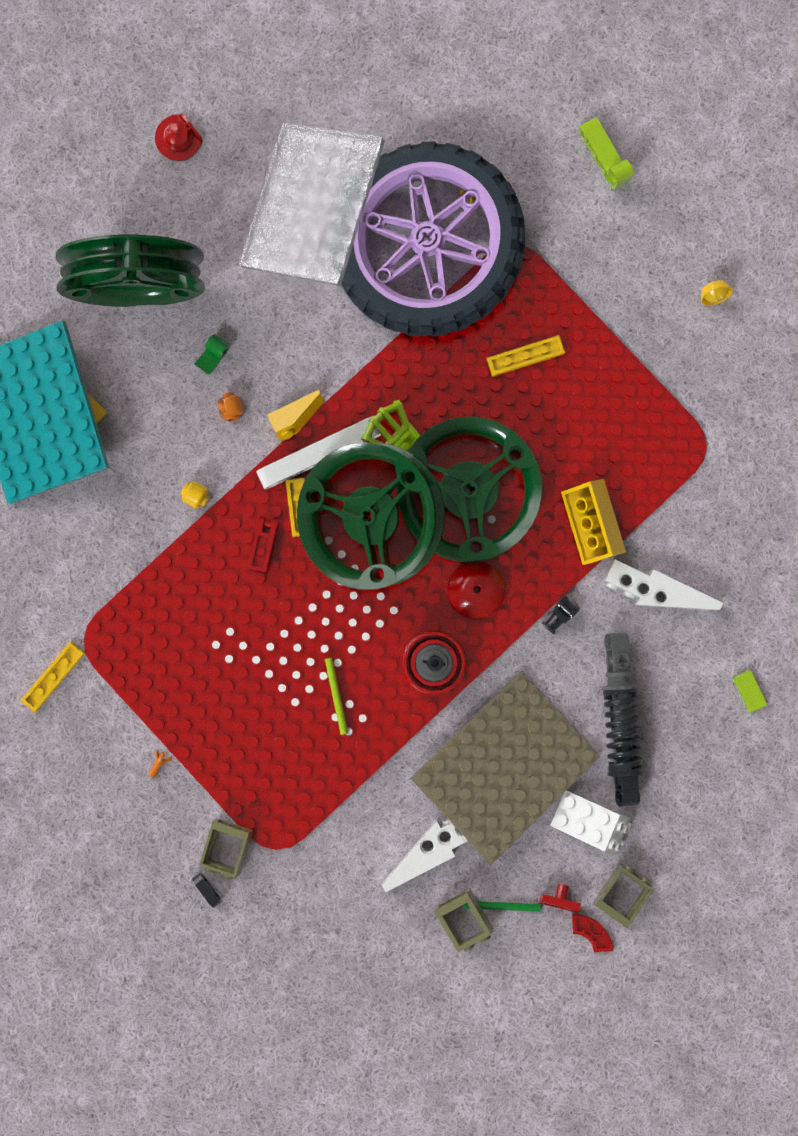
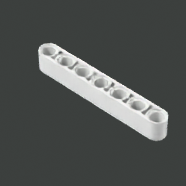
M371 417L256 471L264 489H269L313 468L322 458L338 448L350 444L366 443L360 438L362 434H365L369 424L368 420ZM376 429L372 435L374 439L381 436Z

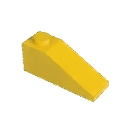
M317 390L267 414L279 440L289 439L297 434L324 403L320 391Z

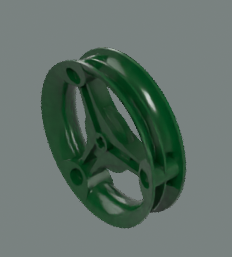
M104 235L69 242L57 249L55 253L56 261L62 265L60 274L63 277L57 283V292L73 301L111 307L168 305L196 298L205 291V283L198 278L201 274L198 265L204 260V253L198 246L183 240L154 235Z
M481 417L452 418L434 425L425 431L408 450V452L420 459L428 469L444 475L441 482L437 481L442 493L444 506L450 513L462 518L466 540L459 545L441 539L435 552L436 555L458 562L488 560L512 548L532 526L537 516L542 496L540 470L528 445L508 427L499 422ZM461 435L482 436L502 446V455L485 465L475 461H463L449 469H445L428 463L426 454L442 441ZM517 451L520 454V459L513 460L510 457V452ZM504 459L509 466L494 476L490 469ZM513 468L514 470L521 471L523 476V505L513 525L501 536L491 541L483 536V515L496 502L498 495L497 481ZM411 472L409 476L412 482H414L415 475L413 472ZM402 484L397 487L398 494L405 489ZM467 485H469L471 489H474V491L471 492V495H468V492L464 491ZM411 491L400 503L399 508L407 528L415 539L419 541L423 520L415 505L414 492ZM477 518L479 537H470L468 519ZM474 542L481 545V551L478 553L471 550V544Z
M356 443L332 451L322 458L310 471L303 483L298 499L297 525L300 539L307 555L314 565L327 577L350 588L364 590L379 589L401 583L415 576L434 556L444 531V501L433 474L415 455L390 444ZM375 459L396 466L397 478L383 489L374 486L362 487L355 490L349 496L333 492L330 482L331 478L341 468L352 462ZM411 472L415 475L414 482L409 478ZM402 484L405 489L393 498L390 493ZM411 491L418 492L423 506L421 536L412 553L398 565L390 563L388 539L395 533L399 523L398 507ZM318 492L321 494L320 501L317 498ZM332 498L345 502L343 509L330 505ZM326 509L342 518L348 535L356 542L363 544L368 557L369 568L365 571L356 570L343 563L334 555L322 534L319 519L320 512ZM377 544H378L379 553H380V559H381V563H380V564H378V562H377L376 551H375V546H374V545H377ZM380 569L384 571V578H381L379 575Z

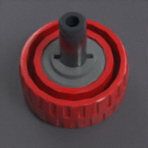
M426 631L416 635L406 645L401 661L402 671L407 682L415 690L427 695H441L454 689L462 680L466 670V656L462 646L453 636L442 631Z

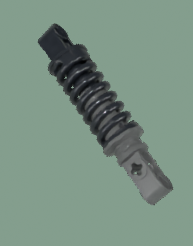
M625 632L607 633L604 637L607 664L605 677L608 678V685L603 686L602 690L604 700H609L604 702V707L610 708V711L604 714L605 718H610L611 721L605 723V727L611 729V732L606 733V738L615 739V742L608 743L606 746L608 749H615L616 753H609L607 755L608 759L616 760V764L608 762L607 776L615 778V801L619 807L639 805L638 776L645 774L642 765H639L643 762L642 757L636 756L642 752V748L635 745L641 742V737L635 735L640 732V726L634 725V723L640 720V717L634 714L639 710V706L633 704V702L638 700V685L631 682L633 672L630 670L628 634Z

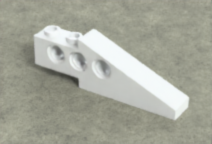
M616 559L612 561L603 580L607 583L606 587L615 591L618 588L624 591L623 595L631 599L637 597L634 604L637 606L720 610L723 605L722 602L654 569L650 570L647 575ZM623 575L628 576L630 579V583L627 586L621 582ZM641 583L647 587L645 594L639 592L638 587ZM658 592L664 594L663 602L657 601L656 594Z
M448 819L442 822V826L435 820L382 882L385 892L455 857L452 849L467 842V840ZM444 831L450 833V838L446 841L439 838L440 834ZM426 840H430L433 843V847L429 850L422 847L423 842Z

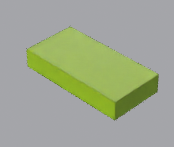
M751 670L732 678L748 713L767 705Z

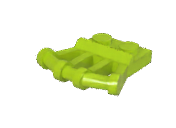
M396 400L393 401V404L380 408L377 411L378 414L368 420L369 424L365 434H362L360 439L367 443H382L372 438L373 432L376 429L386 440L385 444L394 445L408 451L421 435L408 422L402 403ZM394 411L398 413L402 424L401 427L390 416V413ZM383 419L395 431L392 436L380 424Z

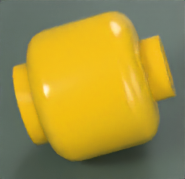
M197 481L187 482L180 493L182 501L193 509H198L201 506L205 507L210 500L208 496L209 489Z

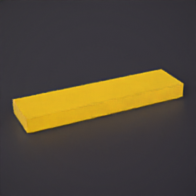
M558 335L488 357L486 360L491 375L494 377L564 355L565 351Z
M70 641L20 701L36 713L83 658L85 652Z

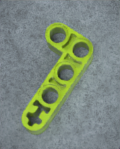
M594 117L578 126V131L589 151L592 150V156L597 165L601 166L607 182L611 183V189L615 190L631 181L634 170L627 159L621 160L600 121Z

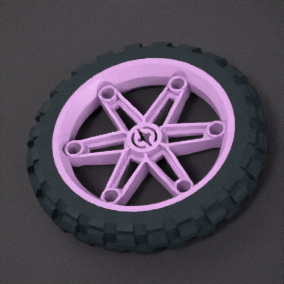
M433 141L421 142V144L416 145L407 144L397 147V150L388 154L385 152L375 158L374 162L368 167H364L355 176V180L351 185L347 186L341 196V202L338 208H336L332 221V260L339 282L348 297L372 321L394 332H401L410 336L434 337L447 335V333L468 328L471 324L485 318L509 293L510 288L517 279L524 258L526 245L524 216L511 184L505 179L502 172L492 163L490 164L483 156L472 150L468 151L459 145L450 143L438 144ZM425 180L446 181L461 187L467 192L434 216ZM416 181L422 182L419 187L413 186V183ZM409 184L413 221L375 212L388 195L398 188ZM419 195L423 196L429 221L421 223L417 196ZM469 198L476 199L475 203L468 204L466 203V201ZM479 206L482 207L489 223V249L453 235L458 227ZM461 207L464 211L443 230L439 223ZM372 219L379 220L376 225H370ZM385 224L411 229L410 238L384 228ZM368 230L403 244L376 273L371 267L367 253ZM424 238H431V241L425 240ZM449 241L471 250V254L468 255L443 248L445 242ZM412 248L417 255L394 271L392 267ZM480 253H485L487 255V257L484 260L477 259V256ZM436 255L439 283L433 284L426 257ZM442 257L482 266L467 285L447 296ZM421 262L431 299L423 300L406 297L393 291L388 286ZM388 274L389 278L386 281H381V275ZM441 291L443 296L436 299L433 297L434 293Z

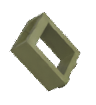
M219 818L213 820L199 866L205 867L204 870L207 872L222 873V876L228 879L238 877L241 874L254 830ZM219 831L243 839L235 868L211 860Z
M619 864L593 903L628 928L654 889L650 886L652 882L643 876L638 878L634 875L636 871L628 865L623 867ZM622 873L644 888L626 915H623L604 901V898Z
M470 888L436 907L434 912L457 952L462 950L466 952L472 949L478 941L483 943L491 938L494 928ZM468 903L483 931L461 942L445 914Z

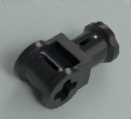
M565 596L555 606V609L552 611L553 614L548 620L542 622V625L555 635L559 626L571 620L580 608L575 607L568 600V596Z

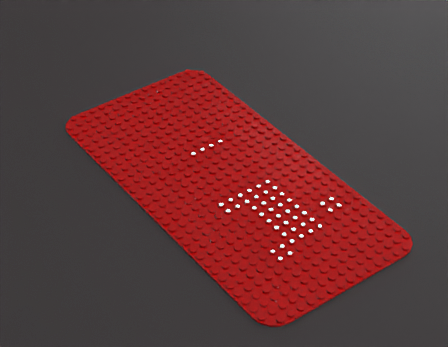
M525 247L524 258L516 281L504 300L489 315L471 324L468 328L450 332L447 335L418 337L400 333L317 409L297 434L279 444L94 615L86 627L83 639L85 654L93 668L239 826L254 830L251 838L254 842L262 847L274 850L291 848L304 840L602 561L586 565L582 564L561 492L590 481L604 479L623 541L696 473L704 461L707 448L704 432L696 419L539 254L529 247ZM475 264L446 291L447 296L467 285L482 266ZM554 336H560L565 351L564 355L492 377L486 360L488 357ZM399 400L402 403L408 422L420 435L443 421L469 416L490 419L514 431L528 445L537 461L542 481V496L537 516L522 539L503 554L488 560L479 561L493 566L500 573L505 585V595L501 606L492 615L482 619H471L462 616L452 607L447 594L451 575L458 567L468 562L448 560L434 554L429 563L415 576L398 584L371 590L350 588L327 577L314 565L307 555L300 536L292 537L286 481L269 489H264L256 471L364 419L377 415V411L380 408H385L393 404V401ZM396 411L390 413V416L401 427L402 424ZM385 419L380 422L391 436L395 433ZM382 435L375 438L384 444L386 442ZM461 435L442 441L426 454L428 463L445 469H449L463 461H475L485 465L502 455V446L482 436ZM517 451L510 452V457L513 460L520 459V454ZM375 459L352 462L341 468L331 478L330 482L333 492L349 496L355 490L362 487L374 486L383 489L397 478L396 466ZM503 459L490 470L495 476L509 465ZM313 468L290 479L305 478L306 480ZM513 468L497 481L498 495L496 502L483 515V536L491 541L501 536L513 525L523 505V476L521 471L514 470ZM430 470L434 478L441 482L444 475ZM467 485L464 491H467L468 495H471V492L474 491V489H471L470 486ZM397 487L390 493L393 498L398 495ZM319 492L317 495L318 501H320L321 494ZM414 492L415 505L423 520L421 498L418 492ZM332 498L330 505L343 509L345 502ZM444 506L445 524L442 539L461 545L466 540L462 518L453 515ZM399 507L397 529L388 539L390 563L396 565L403 562L418 543L407 528ZM326 509L320 512L319 519L322 534L334 555L343 563L356 570L365 571L369 568L368 557L363 544L356 542L348 535L342 518ZM260 516L266 517V520L270 521L273 519L279 520L267 573L247 568ZM477 518L468 519L470 537H479ZM264 527L262 532L269 533L270 528ZM474 542L471 544V550L478 553L481 551V545ZM377 544V545H374V546H375V551H376L377 562H378V564H380V563H381V559H380V553H379V548H378V544ZM380 569L379 575L381 578H384V571ZM475 586L473 591L479 593L480 587ZM432 630L445 632L453 636L464 650L466 656L464 676L454 689L445 694H423L415 690L404 677L401 665L403 651L409 641L422 632ZM328 658L333 659L348 734L344 735L340 734L325 659Z

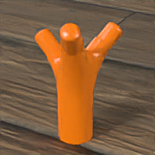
M155 752V761L148 773L150 777L155 778L159 769L166 762L172 760L171 757L163 759L165 752H161L160 756L158 752Z

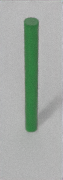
M478 901L484 910L541 911V904ZM468 903L463 905V909H471Z

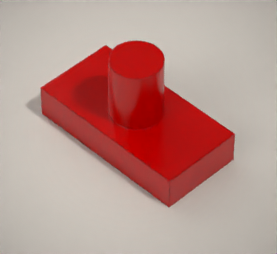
M564 884L557 885L555 897L542 894L539 899V904L574 913L579 912L581 903L567 900L569 886Z

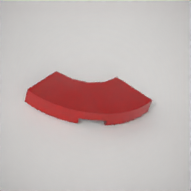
M571 913L573 934L582 935L587 938L592 944L594 952L613 951L610 936L599 922L583 914Z

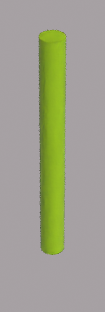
M328 658L325 659L340 734L344 735L348 734L333 659Z

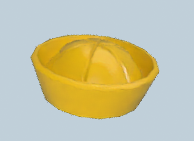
M724 280L708 283L701 290V303L707 306L722 303L732 295L733 289Z

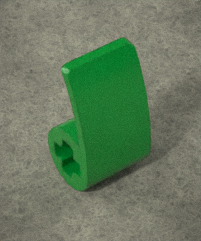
M215 334L208 339L205 345L206 350L194 363V365L209 375L218 366L230 348V344Z

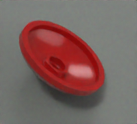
M474 561L461 565L453 572L448 582L447 594L452 607L459 614L471 619H482L492 615L501 606L505 595V585L500 573L493 566L484 562ZM475 586L480 587L479 593L473 591Z

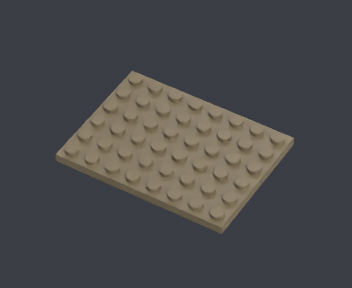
M520 672L434 754L410 780L478 853L492 865L600 755L526 676Z

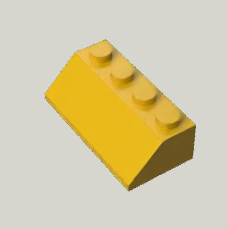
M604 479L590 481L561 492L583 565L626 553Z

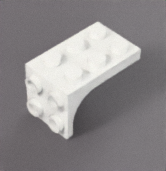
M566 790L550 826L604 852L616 854L623 846L624 842L622 840L625 833L627 834L630 830L631 818L613 812Z

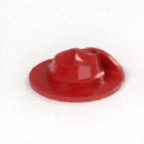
M183 114L171 115L165 118L158 125L155 132V143L158 150L170 160L182 161L189 159L196 154L202 144L201 136Z

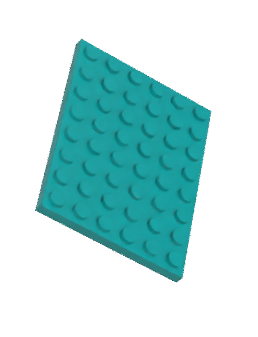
M61 320L0 345V481L7 504L19 502L110 468L66 321Z

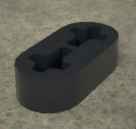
M201 872L192 878L193 883L212 908H215L222 902L220 896Z

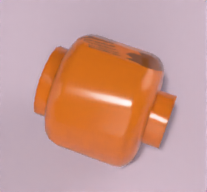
M234 392L224 393L223 398H220L217 402L220 417L227 422L239 420L240 416L244 413L242 398L234 395Z

